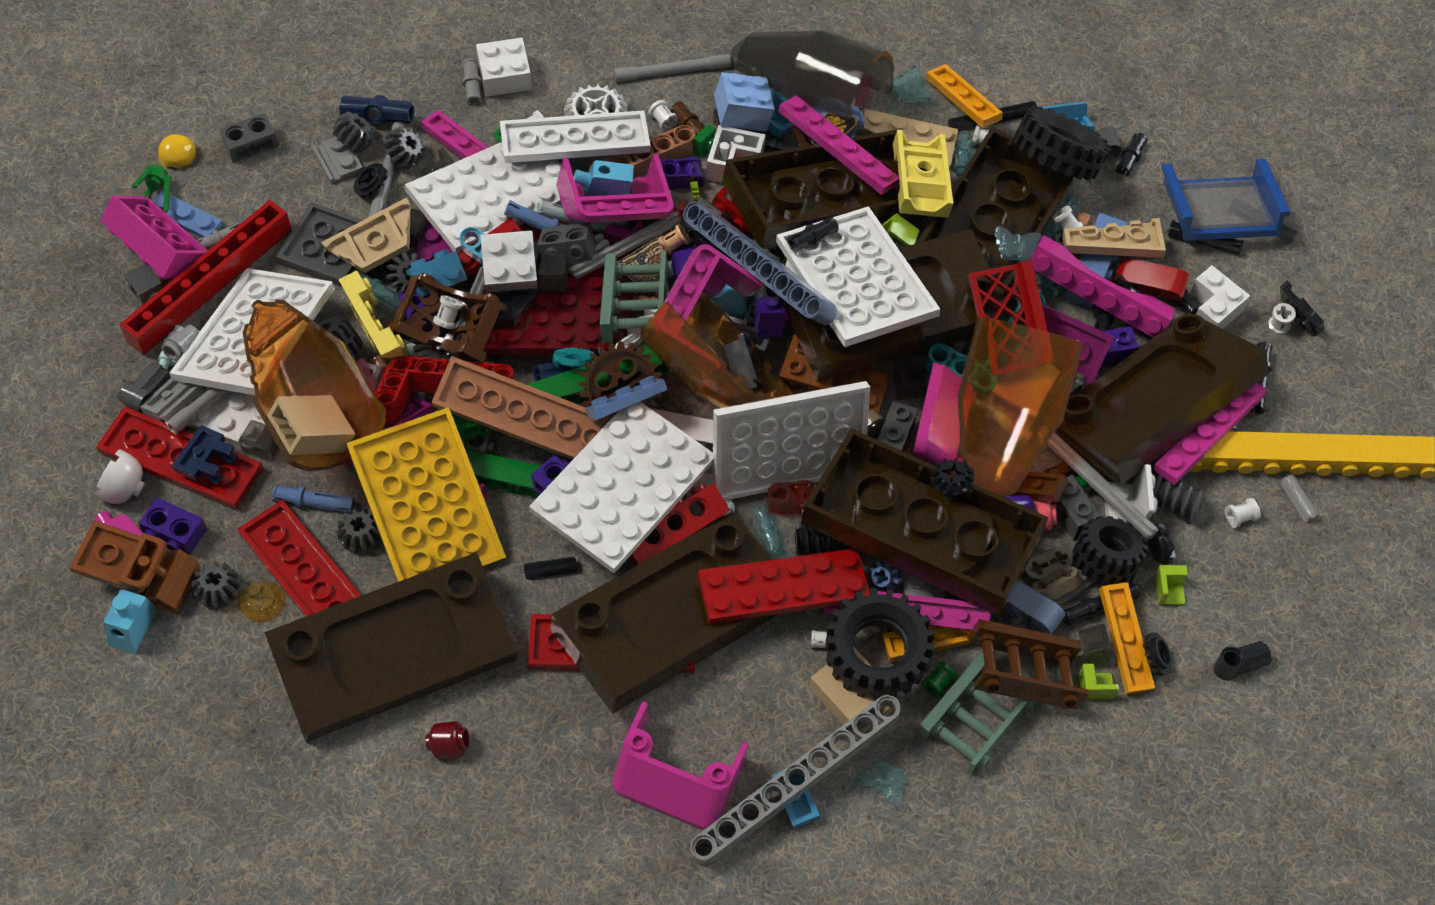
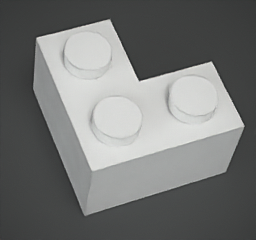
M718 125L707 160L706 180L722 183L725 164L728 159L764 153L765 134Z
M1212 265L1195 279L1190 295L1202 304L1198 308L1196 315L1222 329L1244 311L1250 298L1249 294Z

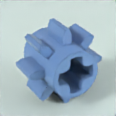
M877 560V566L869 569L872 572L870 583L878 586V591H882L886 587L887 589L896 590V584L904 581L901 578L902 570Z

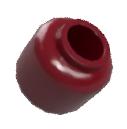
M458 721L440 722L431 727L430 734L426 735L425 744L427 750L431 751L436 759H455L463 756L465 750L469 749L470 736L468 729L463 727Z

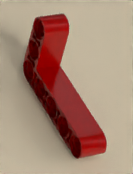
M397 356L391 359L373 397L378 421L382 424L397 422L412 392L435 394L450 360L414 356ZM466 361L515 380L513 368L509 365Z

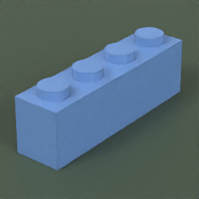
M1099 213L1094 224L1097 228H1104L1110 223L1124 226L1127 225V222ZM1081 254L1079 261L1109 281L1113 270L1109 268L1111 264L1116 266L1119 256ZM1068 289L1066 290L1064 299L1091 309L1093 308V303Z

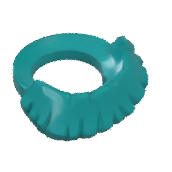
M563 348L555 351L553 363L556 367L561 365L582 367L584 366L583 362L592 363L593 360L589 354L595 353L586 349Z

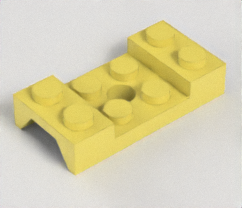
M897 130L893 142L894 160L898 162L900 182L898 201L900 213L949 218L953 206L945 134H939L928 143L908 141L903 131Z
M358 271L339 279L350 300L349 305L377 355L386 358L387 364L397 356H409L400 335H394L390 327L383 329L380 321L376 320L375 317L378 316L375 306L378 305V301L372 292L373 289L368 279H362Z

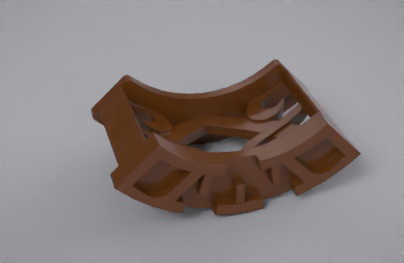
M426 273L411 276L395 317L388 326L394 335L399 334L401 339L418 345L419 342L422 345L429 344L432 346L431 351L451 357L452 354H456L464 361L483 363L487 355L483 351L499 312L504 311L506 305L500 303V299L493 294L478 295L456 290L435 282V278ZM417 287L430 291L428 298H423L419 294L420 301L425 305L422 308L412 302ZM440 295L453 297L463 303L462 308L459 310L466 323L465 326L452 329L445 338H441V327L433 322L434 317L432 316L438 313L441 306ZM410 305L416 312L403 322ZM426 319L433 324V329L430 332L424 331V328L429 326L424 321ZM461 334V340L455 341L456 336Z

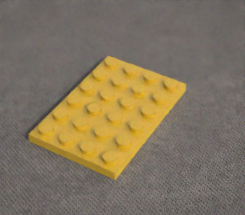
M449 407L346 443L398 582L476 552L483 567L506 558Z

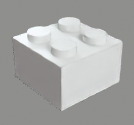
M523 38L476 44L485 97L532 90L531 74Z
M532 231L480 235L486 292L537 288Z

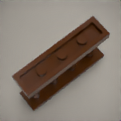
M981 619L977 621L968 634L969 645L983 648L985 669L973 685L974 690L1077 710L1089 695L1088 689L1074 687L1070 664L1082 650L1080 640ZM994 650L1008 653L1011 674L997 671ZM1020 655L1034 658L1036 679L1022 675ZM1045 660L1059 663L1062 684L1048 681Z

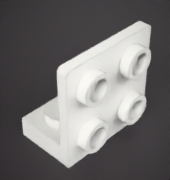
M1144 465L1133 484L1123 483L1120 485L1116 482H1109L1148 520L1152 514L1156 513L1157 499L1153 496L1155 476L1151 473V465ZM1105 500L1106 517L1120 518L1128 524L1129 522Z

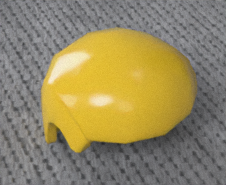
M169 135L163 138L158 147V161L165 168L175 167L176 169H182L191 165L196 158L194 142L183 135Z

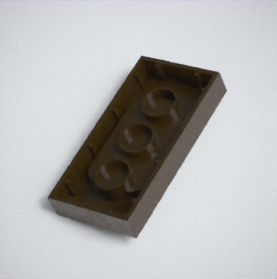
M992 126L952 187L953 206L949 218L933 217L917 243L971 229L990 269L1024 262L1057 211L1075 177L1065 176L1060 171L1055 172L1047 165L1039 164L1038 160L1031 159L1027 156V152L1021 151L1019 149L1020 146L1015 145V140L1012 136ZM1013 271L1005 272L999 280L1009 288L1014 281ZM1000 288L1003 296H1005L1007 292Z
M897 130L851 138L899 176L898 162L894 160L893 142ZM819 144L726 160L722 183L757 244L763 249L780 248L776 243V236L778 234L868 206L881 225L896 213L908 222L931 217L900 213L898 201L900 182L898 186L881 195Z
M972 230L899 248V251L939 306L940 315L938 317L844 347L830 324L823 325L805 317L782 299L786 313L816 382L927 351L935 344L942 343L948 345L980 336L981 331L968 274L989 270L990 267ZM985 277L976 278L979 289L987 293L993 282ZM996 285L990 296L1002 304L1005 298L999 286ZM987 300L983 306L984 314L993 318L999 308ZM1002 311L996 322L1005 327L1010 315ZM993 326L989 333L998 331L999 329Z
M1189 312L1178 317L1171 326L1094 380L1083 390L1067 397L1059 407L1043 417L1044 429H1052L1092 468L1122 485L1141 471L1145 464L1149 465L1269 374L1267 350L1204 320L1199 315Z
M851 428L806 501L801 524L1001 616L1043 535L1049 517L976 484H973L967 492L960 495L943 494L931 482V471L937 470L936 466ZM949 474L950 482H953L956 475Z
M730 512L552 613L550 630L613 714L684 672L693 663H699L777 616L778 614L708 624L697 577L698 570L768 561L771 559L736 515Z
M477 552L264 632L305 742L518 659L517 648Z

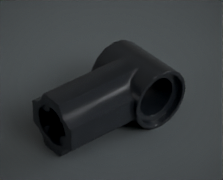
M1262 641L1239 648L1226 647L1214 663V673L1222 680H1232L1238 674L1270 665L1272 662L1271 651L1268 645Z

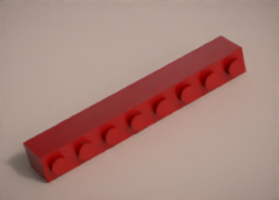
M268 200L119 325L126 342L142 355H145L172 332L175 325L183 323L292 231L287 212L271 200Z

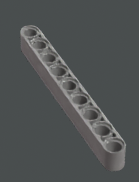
M890 695L878 698L699 833L691 842L693 859L701 865L713 863L898 722L900 715L899 701ZM884 706H889L895 713L892 716L886 717L879 710ZM861 723H867L873 730L863 734L858 731L857 726ZM839 740H845L849 743L850 747L845 751H840L835 748L834 744ZM816 757H822L827 761V765L823 768H816L811 762ZM794 774H799L804 777L805 781L801 785L795 786L789 782V778ZM776 791L781 794L782 798L777 803H771L766 799V795ZM747 809H755L759 815L755 820L749 821L743 817V813ZM725 826H731L736 832L731 838H723L719 834L720 830ZM701 844H709L712 847V851L707 856H701L696 852L697 847Z

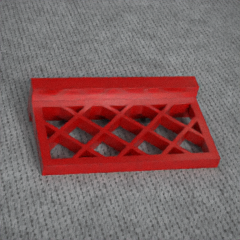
M1032 260L969 273L968 278L990 375L994 376L1032 367H1040L1055 362ZM1013 271L1015 282L1009 288L999 280L1005 272ZM985 277L993 282L987 293L979 289L976 278ZM996 285L1008 293L1002 304L990 296ZM1011 296L1020 302L1021 307L1017 314L1005 306ZM987 300L999 308L993 318L984 314L983 306ZM1002 311L1014 318L1008 329L996 322ZM1017 321L1026 328V334L1023 339L1011 332ZM993 326L1005 333L998 344L991 340L989 336V331ZM1008 336L1019 343L1014 354L1002 347ZM1023 346L1031 351L1033 362L1025 363L1017 357ZM1000 351L1009 357L1010 360L1006 367L997 369L995 357ZM1013 362H1016L1017 364H1019V365L1011 366V365L1013 364Z

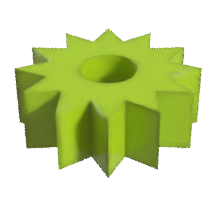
M697 181L690 182L692 201H698L700 197Z

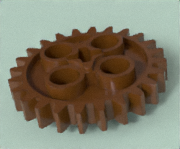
M619 341L617 349H615L612 343H608V351L599 346L598 351L600 355L597 356L590 353L589 355L593 360L592 363L583 362V365L588 369L587 372H579V375L585 377V381L577 383V385L585 388L584 391L579 393V396L587 397V400L582 404L584 407L592 406L591 401L600 398L602 392L618 385L617 379L627 380L640 371V376L623 384V387L630 386L633 388L634 384L650 376L658 378L663 374L662 372H654V369L659 365L658 362L649 363L652 354L648 353L642 356L643 347H639L634 351V343H629L625 349L624 343ZM628 359L631 362V369L627 373H622L620 371V363ZM606 372L609 381L605 386L601 387L597 383V377L600 373ZM619 388L611 390L605 395L606 398L615 396V391ZM656 394L640 402L647 407L650 405L657 407L658 404L653 399L654 397H662V394ZM614 412L607 416L613 418L617 412Z

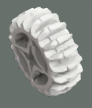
M588 84L587 89L579 87L578 93L572 92L571 98H567L564 115H579L578 112L580 110L583 111L584 115L609 113L608 109L610 108L614 113L628 111L626 101H624L622 94H618L616 89L610 90L608 85L600 88L599 84L596 87H591Z

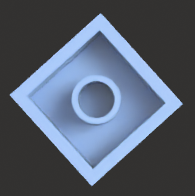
M722 72L714 93L720 126L767 131L775 110L767 78Z

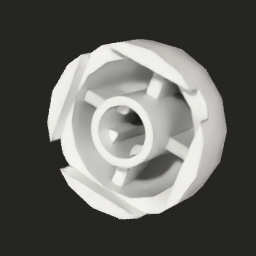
M119 449L115 453L119 458L116 462L112 460L109 462L96 486L101 491L94 492L95 497L111 504L127 502L133 495L138 497L145 485L141 481L143 475L141 464L132 455Z

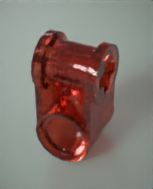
M810 480L773 483L767 491L766 509L776 515L802 514L804 505L814 490V483ZM774 498H781L782 501H777Z

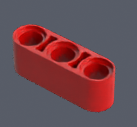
M1124 257L1121 258L1113 283L1120 285L1116 281V275L1120 274L1125 277L1126 284L1133 285L1142 293L1171 300H1181L1190 275L1182 269Z

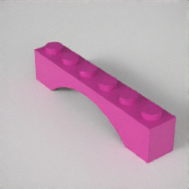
M1044 235L1029 259L1032 260L1034 271L1153 338L1164 331L1172 320L1175 311L1173 307L1153 296L1130 291L1106 280L1082 264L1066 247Z

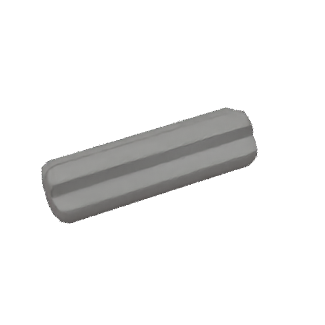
M1289 475L1284 477L1281 485L1303 521L1309 523L1317 519L1318 513L1295 476Z

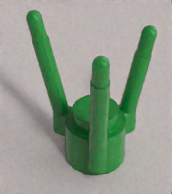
M147 165L144 172L132 184V187L137 188L145 179L148 188L144 197L149 198L152 190L157 191L164 186V212L167 213L169 212V186L172 177L160 165Z

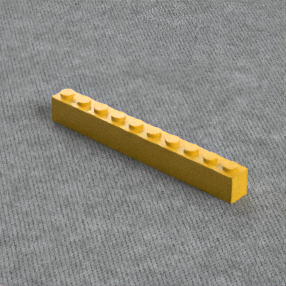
M1229 431L1188 472H1198L1202 469L1212 470L1215 473L1238 470L1242 474H1248L1253 471H1264L1266 474L1290 472L1293 475L1316 472L1320 476L1342 473L1348 477L1357 474H1368L1370 477L1392 474L1397 478L1420 475L1422 478L1428 479L1435 477V437Z

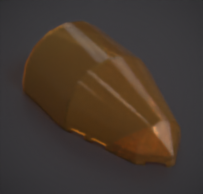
M704 291L701 292L686 321L666 301L650 318L639 334L640 341L693 396L718 409L793 395L783 380L779 379L777 382L770 373V370L773 368L768 361L763 363L756 354L759 349L752 341L751 344L765 387L752 391L745 385L747 382L746 378L741 374L738 378L732 374L724 345L738 341V334L744 332Z
M275 300V302L254 301L251 305L254 310L250 322L245 324L242 333L247 361L251 366L252 375H250V381L254 385L256 397L253 400L256 409L287 463L291 466L305 471H320L345 464L351 460L348 449L344 453L290 455L267 416L277 397L332 395L355 432V436L351 441L381 431L385 425L386 409L344 342L285 300Z
M978 316L957 393L961 462L967 460L968 466L973 468L974 484L1003 497L1010 496L1017 491L1033 467L1034 462L1042 450L1045 449L1056 429L1063 422L1084 343L1028 326Z

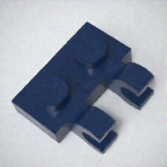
M201 425L172 464L174 472L195 481L202 475L208 481L218 485L224 476L218 473L220 467L211 464L210 461L216 454L225 462L233 464L238 454L233 452L235 450L234 446L224 443L226 439L223 434Z

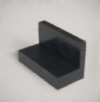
M744 333L738 334L739 340L724 345L732 375L737 381V390L740 395H744L763 388L765 385L751 341Z

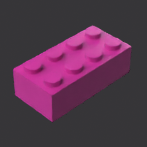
M112 195L100 219L111 234L119 237L124 242L125 247L133 250L140 256L139 259L142 262L151 266L155 270L156 275L163 279L176 278L208 251L148 197Z

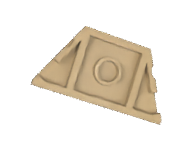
M406 197L328 238L322 244L328 252L366 273L391 260L394 256L409 250L411 204Z

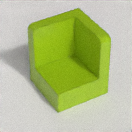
M1159 565L1155 574L1158 605L1185 604L1183 584L1188 576L1187 565Z
M1094 664L1082 665L1079 672L1080 688L1089 690V695L1085 700L1115 699L1119 686L1118 684H1113L1112 674L1095 673Z

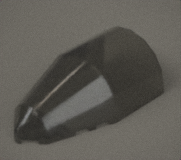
M826 30L752 32L733 46L730 58L735 61L734 67L736 70L747 76L767 78L769 88L771 89L775 86L781 89V95L790 99L797 95L809 106L846 119L851 118L860 85L887 95L891 94L895 68L893 57L888 51Z

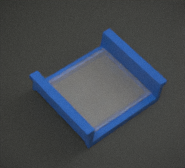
M1256 159L1252 177L1178 180L1171 163L1162 164L1161 166L1164 174L1163 185L1166 188L1183 230V241L1280 236L1284 216H1290L1289 207L1266 159Z

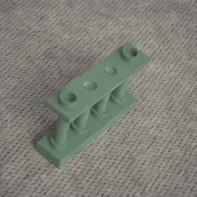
M661 251L660 264L623 266L622 263H617L616 253H606L600 315L603 343H613L614 332H618V329L656 328V317L618 319L615 314H619L620 311L658 309L659 312L667 298L668 276H673L672 261L667 260L666 251ZM660 274L659 281L621 283L620 280L618 281V278L627 275ZM659 292L658 299L619 301V298H617V296H621V293Z
M983 650L922 721L917 733L925 741L931 735L934 737L939 736L970 759L971 762L967 773L970 775L976 769L982 771L991 759L988 756L989 753L1026 708L1031 711L1038 703L1019 699L1020 703L1011 712L984 691L974 690V683L985 669ZM964 695L967 697L972 696L1004 720L996 732L961 707L962 703L959 701ZM948 715L951 717L956 716L988 740L979 752L945 727L943 720Z

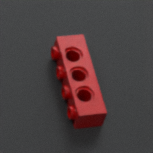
M704 483L700 484L690 491L693 496L685 501L682 498L652 531L657 536L656 544L651 545L644 540L629 556L634 567L697 532L730 511L714 483L707 487ZM691 503H696L701 507L702 512L700 516H694L690 512ZM669 517H674L678 520V530H671L668 527L667 520Z

